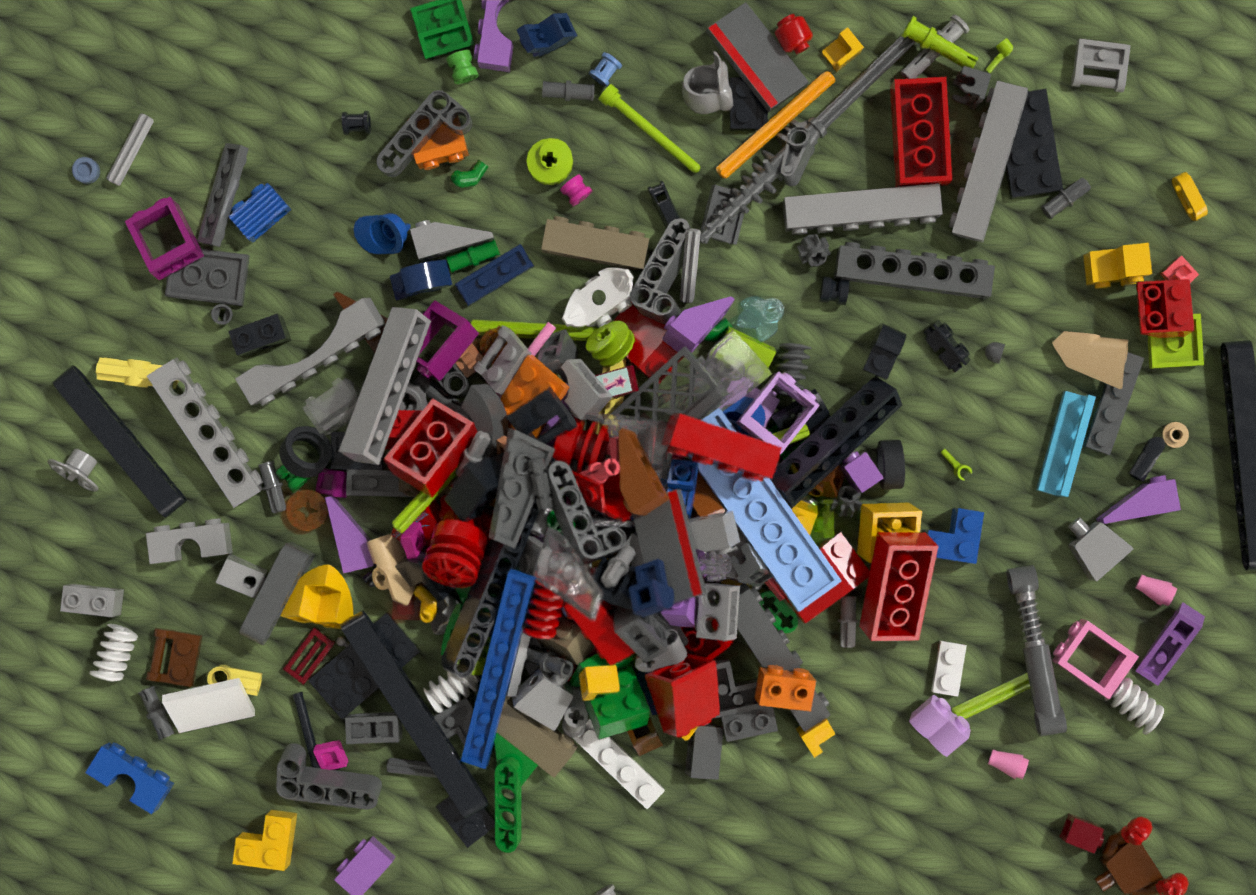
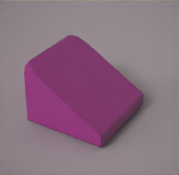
M324 468L318 475L315 492L346 498L347 472Z

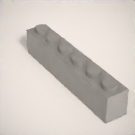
M997 81L995 88L990 87L986 102L990 103L988 113H982L979 127L983 128L980 138L975 137L971 151L975 153L973 163L968 162L964 174V177L968 178L966 187L960 188L957 197V203L961 204L958 213L953 212L949 227L953 228V235L984 242L1028 95V88Z
M940 184L785 197L783 199L785 232L792 231V235L807 234V230L817 229L818 233L832 232L834 227H843L844 231L859 229L858 225L869 224V228L884 227V223L894 222L895 226L909 225L910 221L920 220V224L936 222L935 218H939L942 215Z
M396 307L391 309L339 452L355 462L375 465L380 463L431 323L417 309Z

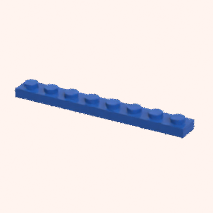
M513 569L507 575L461 758L462 762L486 769L491 756L536 581L535 576Z

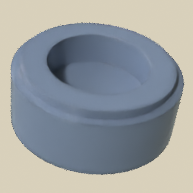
M81 157L74 162L72 174L79 182L91 184L98 179L100 167L93 159Z

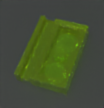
M817 499L818 503L821 504V511H818V516L813 526L814 532H817L818 537L834 538V511H830L829 505L833 504V500Z

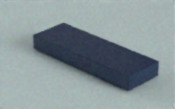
M519 244L455 283L467 305L471 306L527 272L534 265L522 245Z

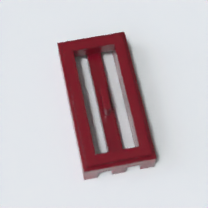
M316 627L313 628L283 670L304 685L336 642L330 640L328 636L324 633L322 634ZM315 636L318 637V641L295 671L291 669ZM322 643H326V647L303 677L299 675Z

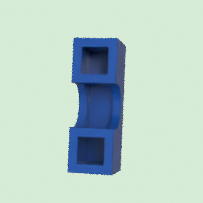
M117 743L103 745L85 773L107 787L115 783L120 774L129 775L135 782V792L129 801L150 814L156 812L175 783L169 780L170 777L166 773L149 768L147 766L148 763L144 759L137 756L133 758L125 753L126 749Z

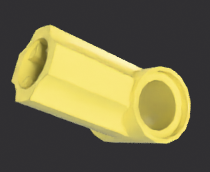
M219 665L213 668L207 676L209 685L218 683L215 679V674L217 671H223L227 675V680L239 678L247 694L258 696L262 681V673L231 668L227 665Z

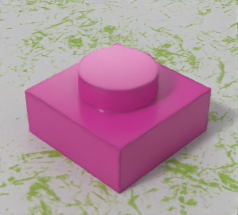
M413 522L401 536V546L405 550L407 559L417 558L426 545L420 522Z
M340 740L315 745L313 752L321 769L333 770L347 767L348 758Z

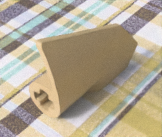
M1064 331L1052 342L1066 367L1115 388H1123L1124 367L1128 354L1127 339L1105 338L1096 334Z
M391 534L367 541L366 544L373 564L377 565V568L372 572L375 586L380 590L389 589L392 600L407 606L416 584L410 587L395 568V565L406 556L401 542Z

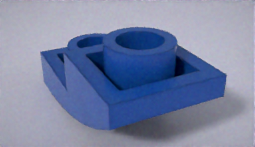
M672 459L667 479V492L681 489L687 516L690 519L699 464L697 462Z

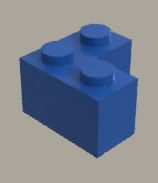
M953 508L949 533L924 529L923 532H926L938 545L936 558L976 564L984 512Z

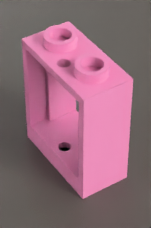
M1081 619L1079 622L1076 621L1072 624L1068 631L1070 635L1065 643L1061 642L1053 652L1055 657L1052 661L1102 697L1110 699L1139 656L1089 621ZM1088 631L1120 653L1099 684L1067 662Z

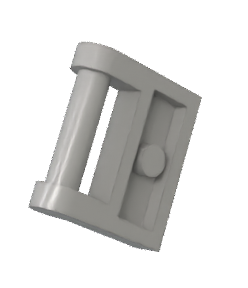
M1079 39L1076 45L1071 86L1080 87V85L1111 88L1114 89V92L1123 93L1126 86L1131 45ZM1091 68L1117 72V76L1115 79L1084 75L1083 69Z
M501 326L496 340L482 360L477 361L473 367L477 373L482 375L495 393L501 395L507 389L527 355L532 354L516 334L506 326ZM508 342L507 345L504 347L503 351L501 352V354L498 356V358L492 365V367L489 368L494 359L497 357V355L503 348V346L505 345V343Z

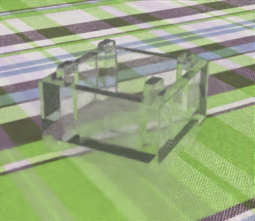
M337 378L332 382L334 387L316 399L314 396H311L305 401L307 405L303 407V410L322 435L329 436L331 432H335L351 420L361 391L354 381L347 378L344 380Z

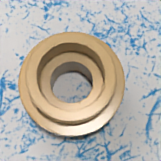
M1179 422L1167 424L1162 431V439H1164L1167 446L1172 448L1182 447L1189 438L1188 429ZM1174 430L1180 433V437L1177 440L1172 436Z

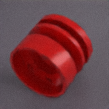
M573 416L577 427L570 432L565 431L556 438L554 444L555 451L552 457L555 461L565 462L569 467L574 460H577V473L584 471L586 464H589V468L591 464L604 462L606 443H610L609 434L611 427L604 424L599 434H596L598 422L593 421L588 431L584 430L585 420H580Z
M459 520L438 522L434 527L430 547L427 549L426 557L423 561L422 569L424 573L433 581L453 588L471 587L476 583L481 565L480 561L483 559L488 539L485 533L478 527Z

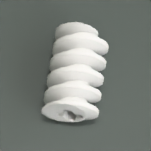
M107 624L113 631L104 632L103 635L110 640L109 642L101 641L100 645L106 648V651H97V655L102 658V661H94L93 665L98 667L99 670L90 671L89 674L106 681H119L124 677L121 671L126 670L128 666L124 661L130 660L131 657L127 651L134 649V644L130 641H136L138 635L126 627Z
M447 671V680L438 676L439 685L429 681L430 690L427 691L425 688L423 690L432 707L438 713L443 712V704L450 708L452 706V699L458 703L461 701V694L469 697V688L477 692L479 690L478 682H481L479 676L471 674L468 677L462 678Z
M1126 677L1111 696V698H1114L1111 705L1115 708L1121 704L1119 713L1122 715L1129 711L1127 720L1132 721L1137 718L1135 727L1140 728L1142 725H1145L1142 732L1143 734H1149L1162 719L1164 708L1161 705H1156V701L1153 698H1148V694L1145 691H1140L1141 688L1137 684H1133L1130 678Z

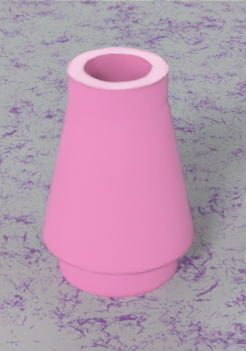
M1144 575L1140 576L1135 586L1136 589L1140 590L1158 605L1162 606L1163 604L1167 607L1172 602L1177 588L1172 586L1170 582Z
M992 750L988 764L1013 779H1016V777L1023 779L1029 760L1023 758L1021 754Z

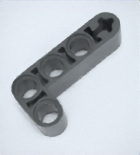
M441 90L433 91L378 155V168L387 177L393 178L398 176L414 158V154L422 149L442 124L457 135L467 134L471 130L473 123L469 112L446 92ZM439 99L447 101L445 108L442 110L433 108L434 103ZM457 116L467 118L463 126L457 127L453 125V121ZM421 119L430 120L429 127L424 130L418 129L417 123ZM404 139H412L413 145L410 149H401L400 145ZM395 149L403 156L402 159L394 153ZM387 160L393 161L395 166L393 168L387 167L385 162Z
M682 218L674 219L670 222L630 293V300L640 314L664 325L672 316L677 318L681 314L680 308L667 292L683 266L685 235L687 229L691 228L689 223ZM674 253L672 257L665 259L667 255ZM661 275L658 280L653 281L656 276ZM649 297L646 302L641 303L644 298ZM666 307H671L669 311L662 313Z
M562 461L552 463L545 471L547 472L551 490L549 496L552 495V509L573 559L578 564L586 565L611 556L620 550L626 543V535L623 530L614 526L597 532L571 468ZM562 496L569 498L571 506L563 502ZM573 520L579 522L581 530L574 528ZM607 536L613 539L614 547L608 544ZM583 545H587L591 549V555H587L584 552Z
M294 542L284 545L244 620L239 634L262 646L266 643L301 575L305 574L309 569L315 553Z
M289 744L284 748L277 766V793L282 798L288 800L372 809L377 804L382 788L380 779L373 775L306 767V751L298 744Z

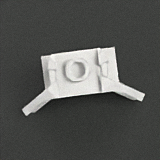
M605 268L598 272L600 274L599 277L594 276L588 280L583 289H575L570 296L562 317L565 325L576 328L584 326H598L600 328L612 320L610 316L617 311L622 313L631 307L630 292L633 287V276L630 271L621 268ZM597 290H602L606 295V300L602 305H596L592 300V295Z

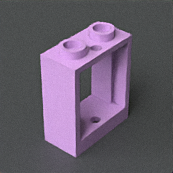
M780 372L775 373L736 421V424L753 438L782 447L780 455L819 407V404L815 402L816 397L808 390L803 389L802 391L794 385L796 381L785 372L783 374ZM775 385H778L805 407L780 440L751 417Z

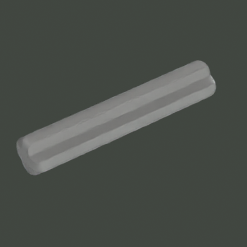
M142 113L138 116L107 176L109 182L118 186L121 185L153 124L151 117Z
M689 228L685 235L680 289L681 302L692 303L695 296L701 234L699 229Z

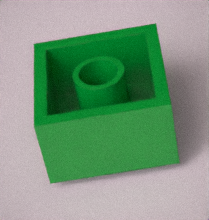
M632 666L617 670L620 687L617 693L598 694L593 700L583 701L598 740L648 725L650 709Z

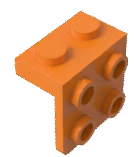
M459 116L453 121V125L457 127L461 126ZM421 119L417 123V128L420 130L427 129L430 125V120ZM444 124L439 127L422 149L414 154L419 169L424 168V170L437 168L439 164L448 161L449 163H456L469 156L464 135L455 134Z

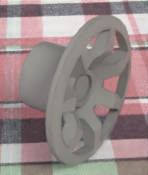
M74 449L65 464L53 459L47 461L49 466L62 477L66 478L65 473H69L67 480L72 482L77 478L79 485L84 489L94 492L98 491V486L87 478L97 464V461L89 454L79 449Z

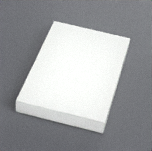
M239 678L162 695V703L179 733L255 716V708Z

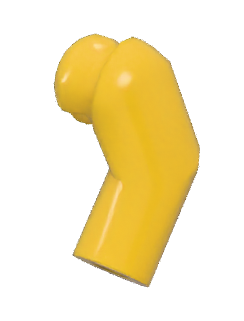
M420 583L414 589L413 594L421 601L419 615L421 621L430 623L436 618L438 601Z

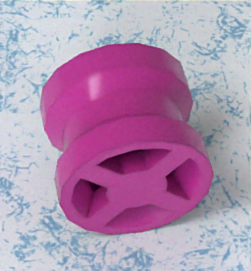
M580 174L573 177L560 189L563 195L569 197V203L572 207L582 202L592 193V189L583 183V178Z

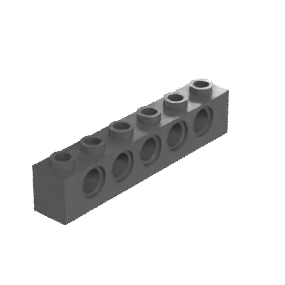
M845 242L844 246L840 245L837 249L834 279L836 280L845 279L851 282L980 299L991 297L995 266L988 265L986 260L973 259L972 263L963 262L962 257L947 256V259L937 258V254L927 252L917 256L911 255V251L905 249L887 252L885 251L886 248L882 246H870V249L860 248V244ZM858 257H865L869 261L868 269L863 270L857 266ZM889 260L893 262L895 266L893 273H887L883 270V261ZM909 264L919 266V276H912L908 272ZM935 267L944 269L946 273L944 280H939L934 276ZM961 270L970 273V283H964L960 280L959 274Z

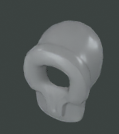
M713 51V64L692 68L683 78L682 95L685 104L698 114H710L719 110L728 111L733 107L728 68L725 62L721 61L716 51Z

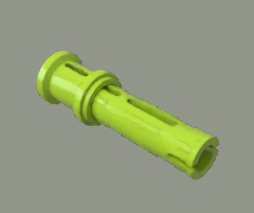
M912 16L901 35L903 38L909 37L919 43L920 48H930L962 68L963 66L974 68L978 61L977 56L937 34L934 27L928 28L916 21L917 17Z

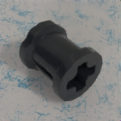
M364 111L362 114L342 112V130L344 135H349L350 132L371 134L370 112Z

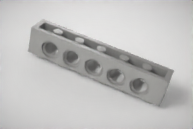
M177 357L148 374L147 378L233 508L259 493L263 488L261 485L263 480L256 470L252 471L247 464L249 458L242 448L237 449L233 443L235 437L227 426L223 427L218 420L220 418L218 410L213 404L208 405L204 399L206 393L198 382L194 383L189 376L192 372L184 360L179 361ZM175 380H179L185 385L183 394H177L173 390ZM189 403H196L199 406L200 412L198 416H192L188 413L187 405ZM203 425H210L214 429V436L212 438H207L202 434L201 429ZM216 448H226L229 453L228 459L218 458ZM231 469H239L243 473V479L241 481L233 480L230 476Z

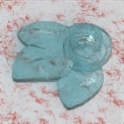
M752 296L740 302L744 311L737 318L736 327L738 329H756L759 342L766 341L777 332L778 321L784 315V306L780 300L775 298L764 300L758 296ZM769 308H775L772 312L767 311Z

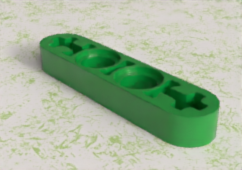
M505 757L495 768V843L502 852L511 853L515 851L521 842V765L515 758ZM505 767H508L509 771L512 772L508 780H506L508 771L504 769ZM502 789L511 790L514 798H506L502 793ZM502 813H511L514 821L509 822L505 820ZM508 830H510L509 840L512 841L511 843H509L508 839L505 838Z

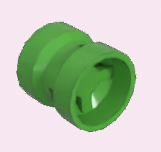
M470 50L459 51L446 58L448 66L453 69L452 77L455 84L467 83L479 76L476 67L472 66L471 61L473 58Z

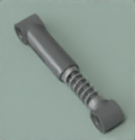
M1034 565L1007 569L1008 587L1012 595L1015 594L1016 602L1020 605L1018 611L1021 612L1019 618L1022 619L1021 625L1024 626L1022 632L1025 633V637L1023 639L1027 641L1024 643L1026 647L1023 648L1035 708L1034 720L1037 733L1040 737L1066 733L1067 723L1064 711L1060 705L1049 645H1045V638L1041 636L1043 631L1040 630V626L1042 624L1038 621L1040 619L1037 616L1039 610L1035 606L1038 603L1034 601L1036 599L1035 591L1039 588L1036 569Z

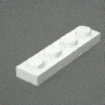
M590 719L586 722L584 733L579 737L573 738L646 809L665 791L611 737L598 740Z

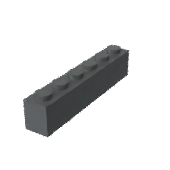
M744 583L740 585L737 629L761 666L768 668V665H777L788 671L800 668L803 661L795 650L790 652L786 646L790 641L783 630L777 631L773 623L776 622V619L769 608L763 610L759 604L763 599L756 588L750 589ZM814 691L811 711L790 709L804 732L831 715L826 708L830 704L822 691L818 694Z

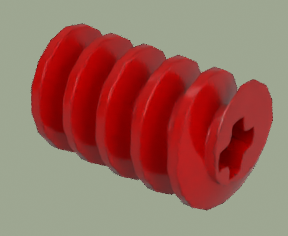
M537 579L536 583L541 585L542 588H534L533 593L538 595L539 598H531L530 600L537 607L528 608V613L533 615L534 618L528 617L525 619V623L531 625V627H524L522 632L534 638L549 639L556 636L557 630L555 628L559 626L558 618L562 615L561 608L565 604L563 598L567 596L568 591L564 586L555 581Z

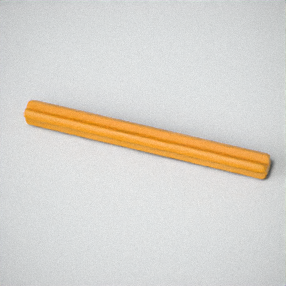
M829 71L823 72L716 168L717 173L725 179L734 173L835 83L832 73Z

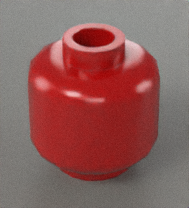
M791 14L776 24L778 28L775 31V36L785 52L795 51L797 55L810 47L808 42L813 38V33L804 17Z

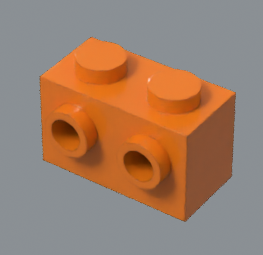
M768 665V668L760 667L754 698L760 706L811 711L816 680L808 670L802 668H794L793 671H788L777 665Z

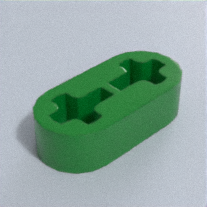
M768 590L760 593L762 599L765 596L768 598L773 596L775 598L773 604L778 609L774 612L770 607L765 608H769L776 619L773 625L778 630L782 629L784 633L793 632L798 626L796 614L783 600L779 601L772 591ZM762 600L761 602H759V604L761 605V607H762V605L764 604V601H763V600ZM779 612L786 617L790 615L793 617L790 620L792 623L791 627L786 625L780 626L782 620L777 616Z

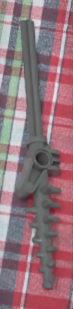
M900 36L817 118L811 117L804 122H798L793 119L789 123V127H784L783 133H778L775 136L783 148L776 155L766 150L762 151L761 154L766 158L763 160V167L756 163L752 164L751 167L756 171L752 173V179L745 175L742 176L741 179L746 186L741 185V191L736 188L732 189V193L736 197L730 198V203L723 201L722 206L724 209L718 211V215L712 214L713 221L708 223L707 227L703 226L701 229L700 242L707 244L716 232L718 234L722 232V227L727 222L734 224L736 221L734 216L738 212L742 211L747 214L749 209L746 205L752 200L761 204L763 199L758 194L764 189L774 194L776 189L771 183L776 178L779 181L784 179L788 186L797 185L810 157L815 151V145L818 143L817 139H822L827 134L826 129L916 42L909 37L903 38Z

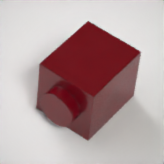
M1068 813L1059 837L1066 843L1095 854L1096 849L1100 848L1104 841V829L1095 823Z

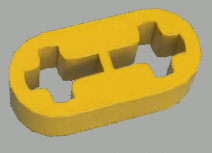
M1183 172L1173 177L1172 185L1190 219L1197 221L1208 214L1206 204L1191 176L1187 172Z

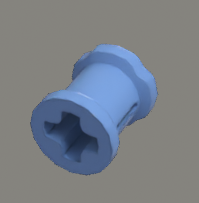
M603 52L601 55L602 60L594 70H590L589 75L601 85L608 87L609 79L617 69H621L622 64L610 54Z

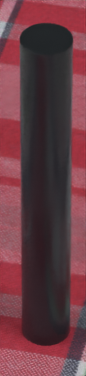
M303 692L294 693L292 695L311 766L320 768L313 752L317 744Z

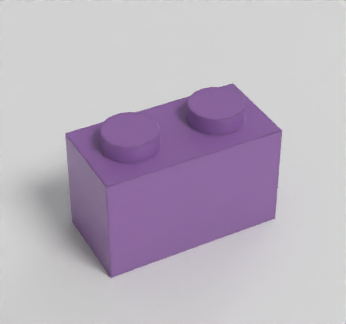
M853 451L842 461L843 464L840 466L844 477L857 493H863L883 479V476L866 452L858 453Z
M374 836L368 842L363 839L353 850L356 853L351 861L346 858L336 869L339 874L335 881L350 895H363L396 857Z

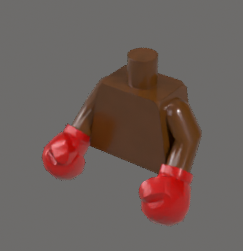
M1142 816L1133 818L1120 831L1108 837L1102 850V856L1099 859L1106 871L1094 878L1102 892L1115 885L1124 895H1183L1187 892L1189 882L1187 877L1179 872L1163 879V876L1142 845V842L1149 837L1153 828L1151 821Z

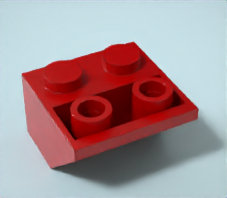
M1190 279L1136 282L1141 335L1157 338L1185 337L1195 331Z

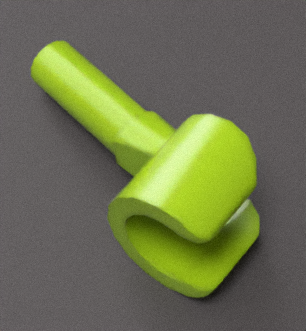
M1007 38L996 46L1000 54L985 69L986 72L991 73L1000 61L1011 54L1013 45Z
M946 449L940 452L954 468L953 472L956 478L965 481L960 475V471L963 468L972 474V469L969 466L960 464Z

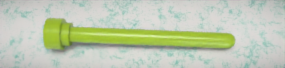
M610 84L598 99L605 106L609 105L611 108L613 106L690 171L693 173L700 171V165L624 102L618 93L619 90L615 86Z

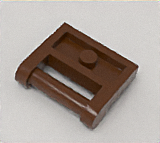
M155 628L154 636L156 640L150 671H147L146 680L188 687L194 686L203 635ZM166 638L173 639L168 672L162 673L160 671Z

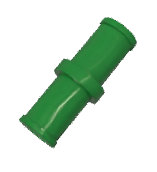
M494 239L475 248L473 246L467 247L468 250L446 258L453 273L456 270L473 264L475 267L481 261L499 256L500 252Z

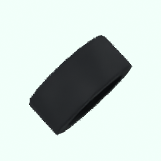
M300 426L288 433L280 446L279 456L284 467L292 474L303 478L315 477L329 463L332 457V446L323 432L314 427ZM304 441L311 444L318 452V462L309 463L298 458L292 448L293 442Z
M881 440L878 442L877 469L883 476V479L879 481L880 487L883 490L902 489L904 487L905 457L900 440Z

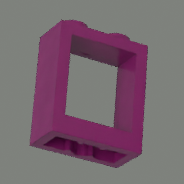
M171 197L156 201L150 208L135 212L131 218L125 221L149 272L158 280L167 277L204 256L180 206ZM172 214L186 243L153 259L140 230Z
M434 300L423 314L431 323L420 353L444 324L454 329V332L428 363L418 357L415 366H417L416 370L427 379L432 376L441 381L479 333L467 319Z

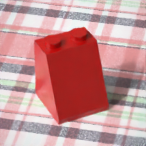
M687 653L686 658L681 663L658 668L645 675L664 733L677 738L684 737L690 733L691 729L707 725L712 721V718L720 715L715 660Z

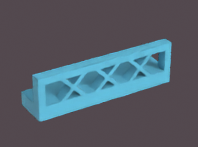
M1063 391L1036 488L1037 491L1059 497L1069 496L1094 406L1095 396H1082Z

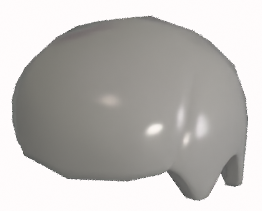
M450 594L444 600L437 603L438 612L436 618L431 621V628L435 635L445 634L450 616L457 603H459Z

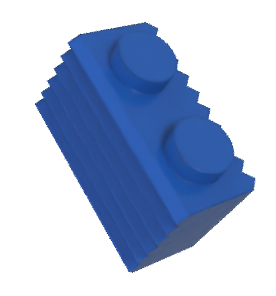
M269 183L256 186L251 191L252 197L245 203L240 201L235 204L231 209L233 213L228 216L251 242H255L292 210Z

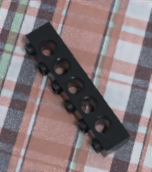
M874 376L775 468L773 478L770 480L791 508L798 504L902 406L897 389Z

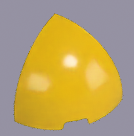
M329 564L318 566L308 571L299 579L280 616L301 623H315L327 628L341 629L340 624L354 616L352 597L345 579Z

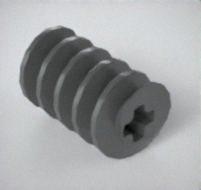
M795 343L780 344L779 348L785 353L777 355V358L783 363L776 364L775 369L780 371L781 374L783 372L789 374L796 381L794 385L801 390L804 389V386L799 384L798 380L806 379V376L801 374L800 370L808 369V366L802 363V360L810 359V356L804 353V350L812 348ZM775 385L772 389L778 395L791 397L778 385Z

